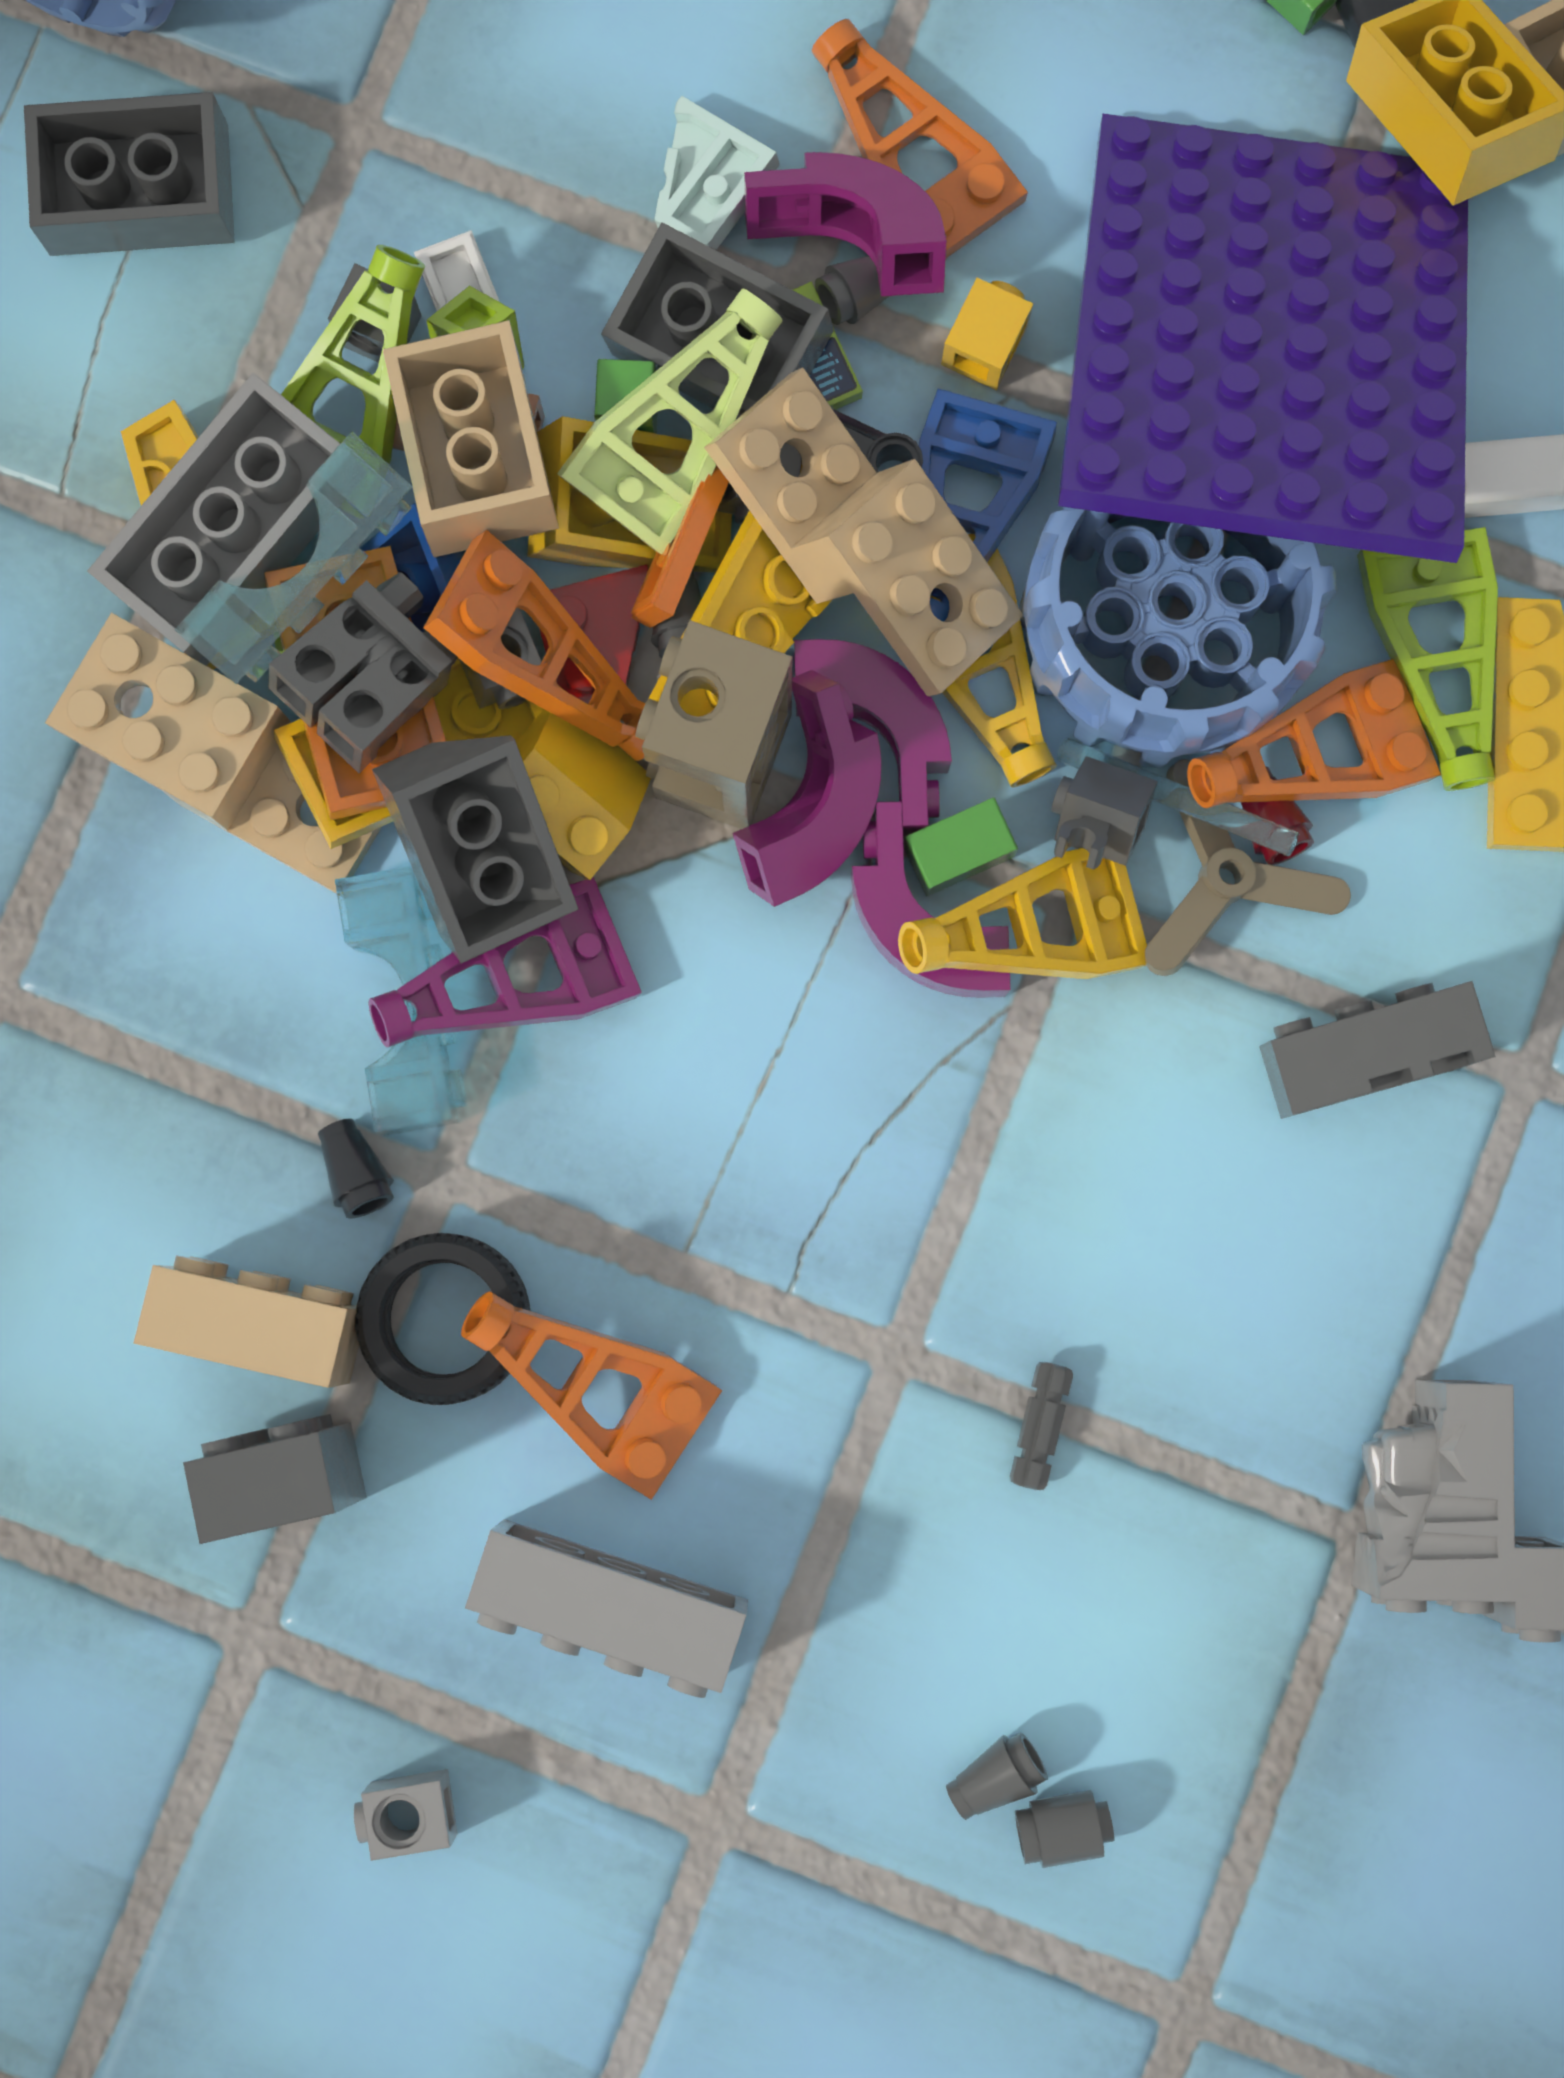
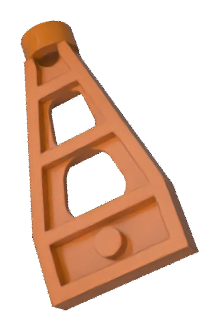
M843 19L835 23L816 40L812 47V53L828 73L832 87L863 158L884 164L902 173L897 160L898 152L919 136L934 139L955 157L957 168L925 191L937 206L943 221L947 240L946 258L1026 201L1028 191L993 145L874 50L850 19ZM854 58L858 60L852 68L843 69ZM882 89L891 91L910 110L913 118L886 137H882L877 133L863 108V102Z
M488 530L474 538L423 628L477 673L612 747L618 745L635 761L645 758L642 749L644 740L637 738L635 735L643 707L646 703L635 697L533 569ZM516 608L524 610L547 638L549 648L540 665L530 664L510 653L501 641V635ZM567 657L575 663L595 688L589 704L569 694L556 682Z
M1394 659L1342 674L1267 722L1250 736L1237 741L1222 752H1214L1192 759L1187 769L1190 791L1196 802L1203 808L1235 802L1378 798L1429 782L1441 775L1411 695ZM1333 714H1345L1363 761L1362 764L1358 767L1338 768L1325 765L1313 734L1315 726ZM1288 737L1302 776L1279 780L1270 779L1259 750L1276 740Z
M491 1291L483 1294L475 1302L467 1314L461 1329V1336L484 1351H489L600 1469L651 1500L722 1392L715 1384L664 1352L515 1307ZM545 1340H556L582 1353L583 1357L562 1389L552 1387L531 1368L530 1363ZM604 1369H613L635 1376L642 1385L629 1408L613 1429L601 1427L585 1410L582 1404L583 1394L597 1373Z

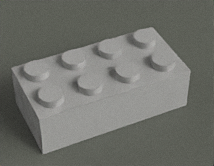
M253 372L87 572L185 654L207 666L267 594L264 572L289 567L366 476L367 472L350 451Z
M504 1519L490 1530L465 1609L480 1613L477 1623L491 1630L514 1635L517 1626L543 1634L540 1643L552 1650L578 1656L580 1648L583 1647L606 1655L604 1665L613 1670L641 1677L644 1668L670 1676L667 1683L670 1688L691 1696L705 1698L708 1689L722 1693L747 1615L748 1599Z

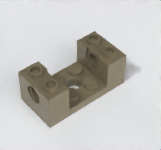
M689 620L683 638L680 639L672 636L667 644L659 669L660 675L668 677L659 702L652 699L647 700L640 716L635 736L644 740L642 749L645 761L649 762L646 777L654 779L652 789L656 799L743 829L750 826L753 822L792 716V656ZM694 689L709 690L718 699V703L712 712L699 717L687 714L680 707V703L684 695Z

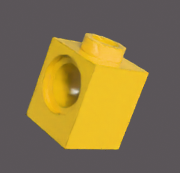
M976 277L944 343L941 365L997 391L1028 327L1034 303L1025 300L1023 293L1019 289L1006 282L992 281L988 283Z

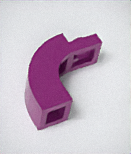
M825 152L804 153V168L744 172L747 240L796 236H828L842 239L861 248L872 259L877 270L881 297L944 293L947 240L943 221L937 206L930 196L909 177L893 168L869 159Z
M794 640L795 676L813 670L841 684L851 699L854 709L853 718L873 727L889 744L897 764L899 802H902L903 836H908L928 827V818H939L940 797L938 780H927V774L948 773L952 762L947 730L932 697H927L907 669L874 649L840 640ZM796 706V716H799V713H798V710H797V706Z
M813 670L792 678V691L807 744V765L801 785L793 798L780 811L764 820L732 833L749 890L774 907L813 889L825 881L845 862L860 842L868 827L878 799L881 782V750L878 734L851 720L854 717L853 705L847 691L841 684Z
M876 802L874 820H870L863 834L864 859L875 858L876 866H852L851 872L852 893L856 910L870 940L887 961L902 974L932 990L961 997H1006L1011 990L1010 973L941 968L914 974L906 968L901 959L898 946V936L902 925L909 921L935 917L918 904L906 881L903 857L902 802ZM1008 926L981 927L987 949H1009Z

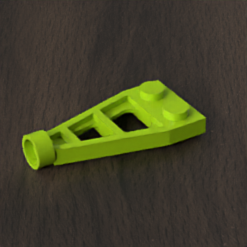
M380 244L375 248L368 271H364L281 394L350 451L367 472L366 476L338 508L358 520L370 517L392 458L397 414L383 349L407 344L412 300L425 268V264L414 256L399 249ZM381 282L395 287L393 293L385 292L380 286ZM360 320H364L381 329L384 335L378 368L373 375L344 360L342 357V350L353 328ZM336 378L360 389L365 398L363 428L360 436L355 440H351L317 422L313 415L315 402L328 383Z
M1486 528L1464 530V548L1457 563L1360 550L1357 554L1369 616L1390 659H1394L1411 695L1421 724L1435 750L1444 790H1463L1495 780L1490 752L1498 584ZM1456 601L1462 606L1465 613L1462 645L1458 650L1437 654L1425 651L1420 646L1408 620L1410 609ZM1464 667L1470 675L1471 708L1466 712L1446 715L1438 708L1429 682V675L1432 672ZM1460 747H1470L1473 749V754L1457 757L1456 750Z

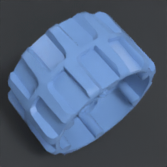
M1064 507L1062 511L1051 513L1043 528L1029 568L1019 606L1020 611L1024 615L1020 618L1021 626L1027 630L1028 644L1033 657L1030 675L1036 694L1054 696L1067 713L1077 722L1074 737L1086 746L1092 747L1104 740L1124 749L1141 753L1139 763L1143 767L1163 768L1172 758L1180 755L1222 752L1237 741L1250 736L1278 715L1317 667L1326 648L1324 639L1320 638L1323 615L1328 603L1337 591V584L1333 567L1331 565L1320 566L1318 552L1314 543L1223 530L1241 543L1255 558L1232 556L1225 559L1220 554L1224 539L1221 529L1171 522L1163 539L1157 540L1151 532L1143 527L1131 525L1115 530L1110 525L1114 521L1129 516ZM1182 536H1191L1197 539L1203 545L1205 556L1198 559L1183 556L1176 548L1175 539ZM1096 550L1100 554L1096 575L1098 583L1103 590L1098 591L1092 597L1083 615L1082 609L1077 603L1073 601L1061 603L1059 586L1060 567L1069 554L1077 561H1087ZM1117 552H1132L1140 558L1144 570L1137 574L1123 573L1114 564L1112 556ZM1225 581L1241 583L1249 593L1250 602L1235 604L1228 601L1221 591L1220 583ZM1164 596H1175L1181 599L1187 606L1188 617L1181 620L1166 617L1160 611L1158 599ZM1259 608L1268 614L1279 612L1280 644L1277 658H1266L1255 669L1248 662L1252 654L1253 642L1251 634L1244 624L1250 621ZM1103 611L1116 612L1124 618L1127 624V631L1120 635L1104 633L1098 627L1095 616ZM1216 640L1228 645L1233 654V663L1222 666L1210 661L1205 655L1204 643ZM1083 643L1090 653L1103 659L1116 658L1122 655L1128 661L1124 670V681L1127 689L1135 698L1123 693L1101 677L1085 660L1076 644ZM1147 656H1159L1165 659L1172 670V677L1164 681H1156L1149 678L1143 672L1141 659ZM1186 674H1190L1194 681L1204 687L1219 688L1230 684L1238 692L1230 703L1216 707L1191 710L1165 707L1168 698L1176 692Z

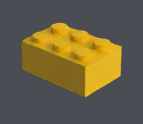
M1417 0L1361 25L1346 82L1453 206L1555 161L1564 138V90L1482 0Z

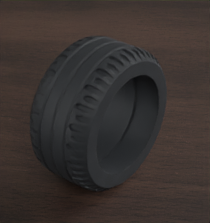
M433 1233L421 1235L399 1244L387 1252L374 1265L359 1293L356 1305L355 1328L360 1350L365 1361L384 1385L402 1397L415 1402L430 1405H449L468 1401L487 1393L506 1379L510 1373L489 1351L473 1366L454 1374L430 1373L409 1362L399 1350L391 1328L392 1305L398 1290L405 1280L416 1271L429 1265L438 1263L457 1264L479 1275L489 1286L492 1293L508 1303L528 1311L531 1310L527 1291L521 1277L514 1266L499 1251L480 1240L468 1236L451 1233Z

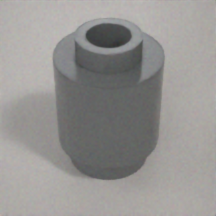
M1091 1790L1029 1801L1030 1808L1015 1810V1820L1024 1864L1040 1862L1042 1868L1102 1858L1104 1857L1103 1843L1115 1841L1107 1801L1095 1803Z

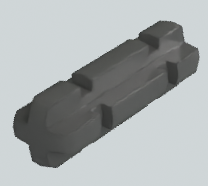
M1039 1362L1036 1365L1031 1387L1037 1388L1035 1397H1028L1017 1447L1023 1449L1021 1457L1014 1456L1010 1472L1011 1482L1018 1486L1034 1490H1044L1047 1486L1052 1465L1046 1464L1048 1454L1053 1456L1055 1454L1066 1405L1060 1404L1062 1394L1069 1396L1073 1379V1372L1067 1367L1048 1362Z

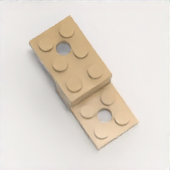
M803 367L785 377L704 447L816 604L854 593L927 697L941 694L1024 616L916 459L876 472ZM784 443L795 447L801 455L802 470L798 477L788 474L781 464L780 452ZM934 588H938L945 593L949 601L950 609L948 617L944 622L936 618L930 608V595Z
M112 612L45 722L57 732L160 789L180 806L339 896H342L382 828L380 827L330 849L320 827L306 825L301 820L300 808L305 798L274 739L275 729L291 723L281 709ZM135 686L150 688L153 694V703L149 711L137 718L124 716L121 710V699L124 693Z

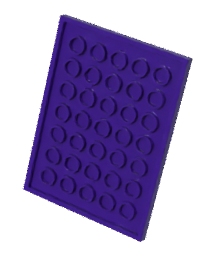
M1102 113L1098 132L1058 506L1457 563L1464 548L1468 199L1453 206L1412 157Z

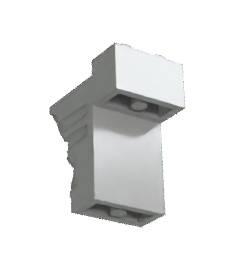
M1415 1379V1405H1412L1413 1424L1379 1430L1373 1435L1372 1440L1362 1444V1459L1369 1483V1493L1364 1499L1367 1533L1357 1534L1352 1586L1371 1595L1372 1603L1385 1604L1388 1611L1405 1613L1427 1612V1601H1436L1440 1605L1452 1606V1611L1482 1614L1501 1623V1631L1519 1634V1639L1523 1641L1560 1642L1561 1631H1564V1543L1546 1537L1515 1536L1513 1385L1479 1380Z

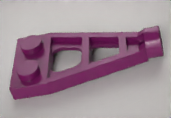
M594 876L591 880L585 879L570 884L578 910L463 963H460L452 952L398 988L397 991L392 990L370 998L368 1005L371 1019L383 1045L391 1047L421 1035L578 1020L636 999L642 993ZM540 936L545 938L562 977L561 986L553 991L524 993L513 988L503 964L507 952L529 937ZM474 965L484 966L497 997L496 1002L468 1010L455 1009L444 986L446 980ZM405 1001L415 1007V1021H411Z

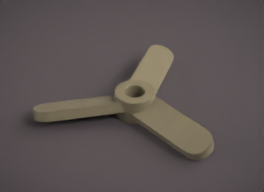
M1188 759L1179 760L1167 771L1166 781L1202 867L1198 874L1197 883L1145 949V962L1148 969L1160 976H1169L1176 973L1230 904L1238 901L1240 898L1329 915L1342 912L1348 906L1351 898L1349 886L1340 878L1253 862L1245 852L1236 849L1218 807L1203 808L1194 799L1187 778V769L1191 761ZM1220 868L1227 869L1233 874L1234 884H1228L1222 880L1219 874Z

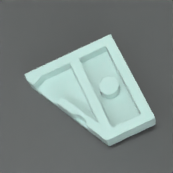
M681 95L676 102L674 111L677 124L672 148L667 149L664 165L666 183L659 192L654 220L658 228L661 222L717 250L745 212L744 172L776 170L780 164L776 151Z

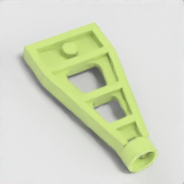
M742 288L720 319L595 421L557 475L662 555L668 543H671L675 538L688 505L701 481L705 482L708 474L712 476L716 467V463L704 447L736 420L769 339L783 322L782 318L760 298ZM738 323L753 334L751 339H744L739 335L737 331ZM714 358L727 369L729 381L714 409L710 413L703 414L680 396L679 385L703 359ZM665 409L675 410L689 422L692 428V442L681 467L671 474H664L635 452L632 446V437L635 430L656 412Z

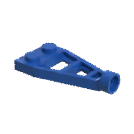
M938 388L919 440V447L923 456L922 469L964 530L975 535L973 543L986 562H988L1038 488L1056 435L1057 421ZM956 464L1001 477L1002 485L984 510L978 512L947 503L944 497L945 473L950 465ZM934 588L930 596H934L940 601L930 598V608L934 616L944 622L948 617L950 609L949 601L945 593L938 588Z

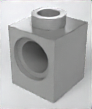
M448 1769L373 1781L361 1793L362 1802L354 1804V1824L359 1843L368 1842L371 1861L450 1848L458 1835ZM396 1800L411 1803L418 1811L419 1826L412 1830H401L395 1827L388 1817L389 1803Z

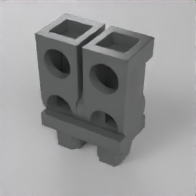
M403 573L396 574L377 588L366 580L353 592L352 598L337 606L269 663L268 688L310 728L318 722L317 734L359 774L377 757L378 749L407 720L415 716L432 697H435L448 685L451 666L458 659L455 654L429 632L425 631L422 633L409 620L422 607L424 597L419 588Z

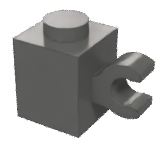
M1086 756L1074 779L1067 776L1062 778L1053 800L1051 812L1060 815L1054 839L1056 841L1054 855L1062 858L1070 847L1084 848L1090 853L1086 866L1090 869L1097 868L1103 858L1126 866L1145 829L1158 781Z

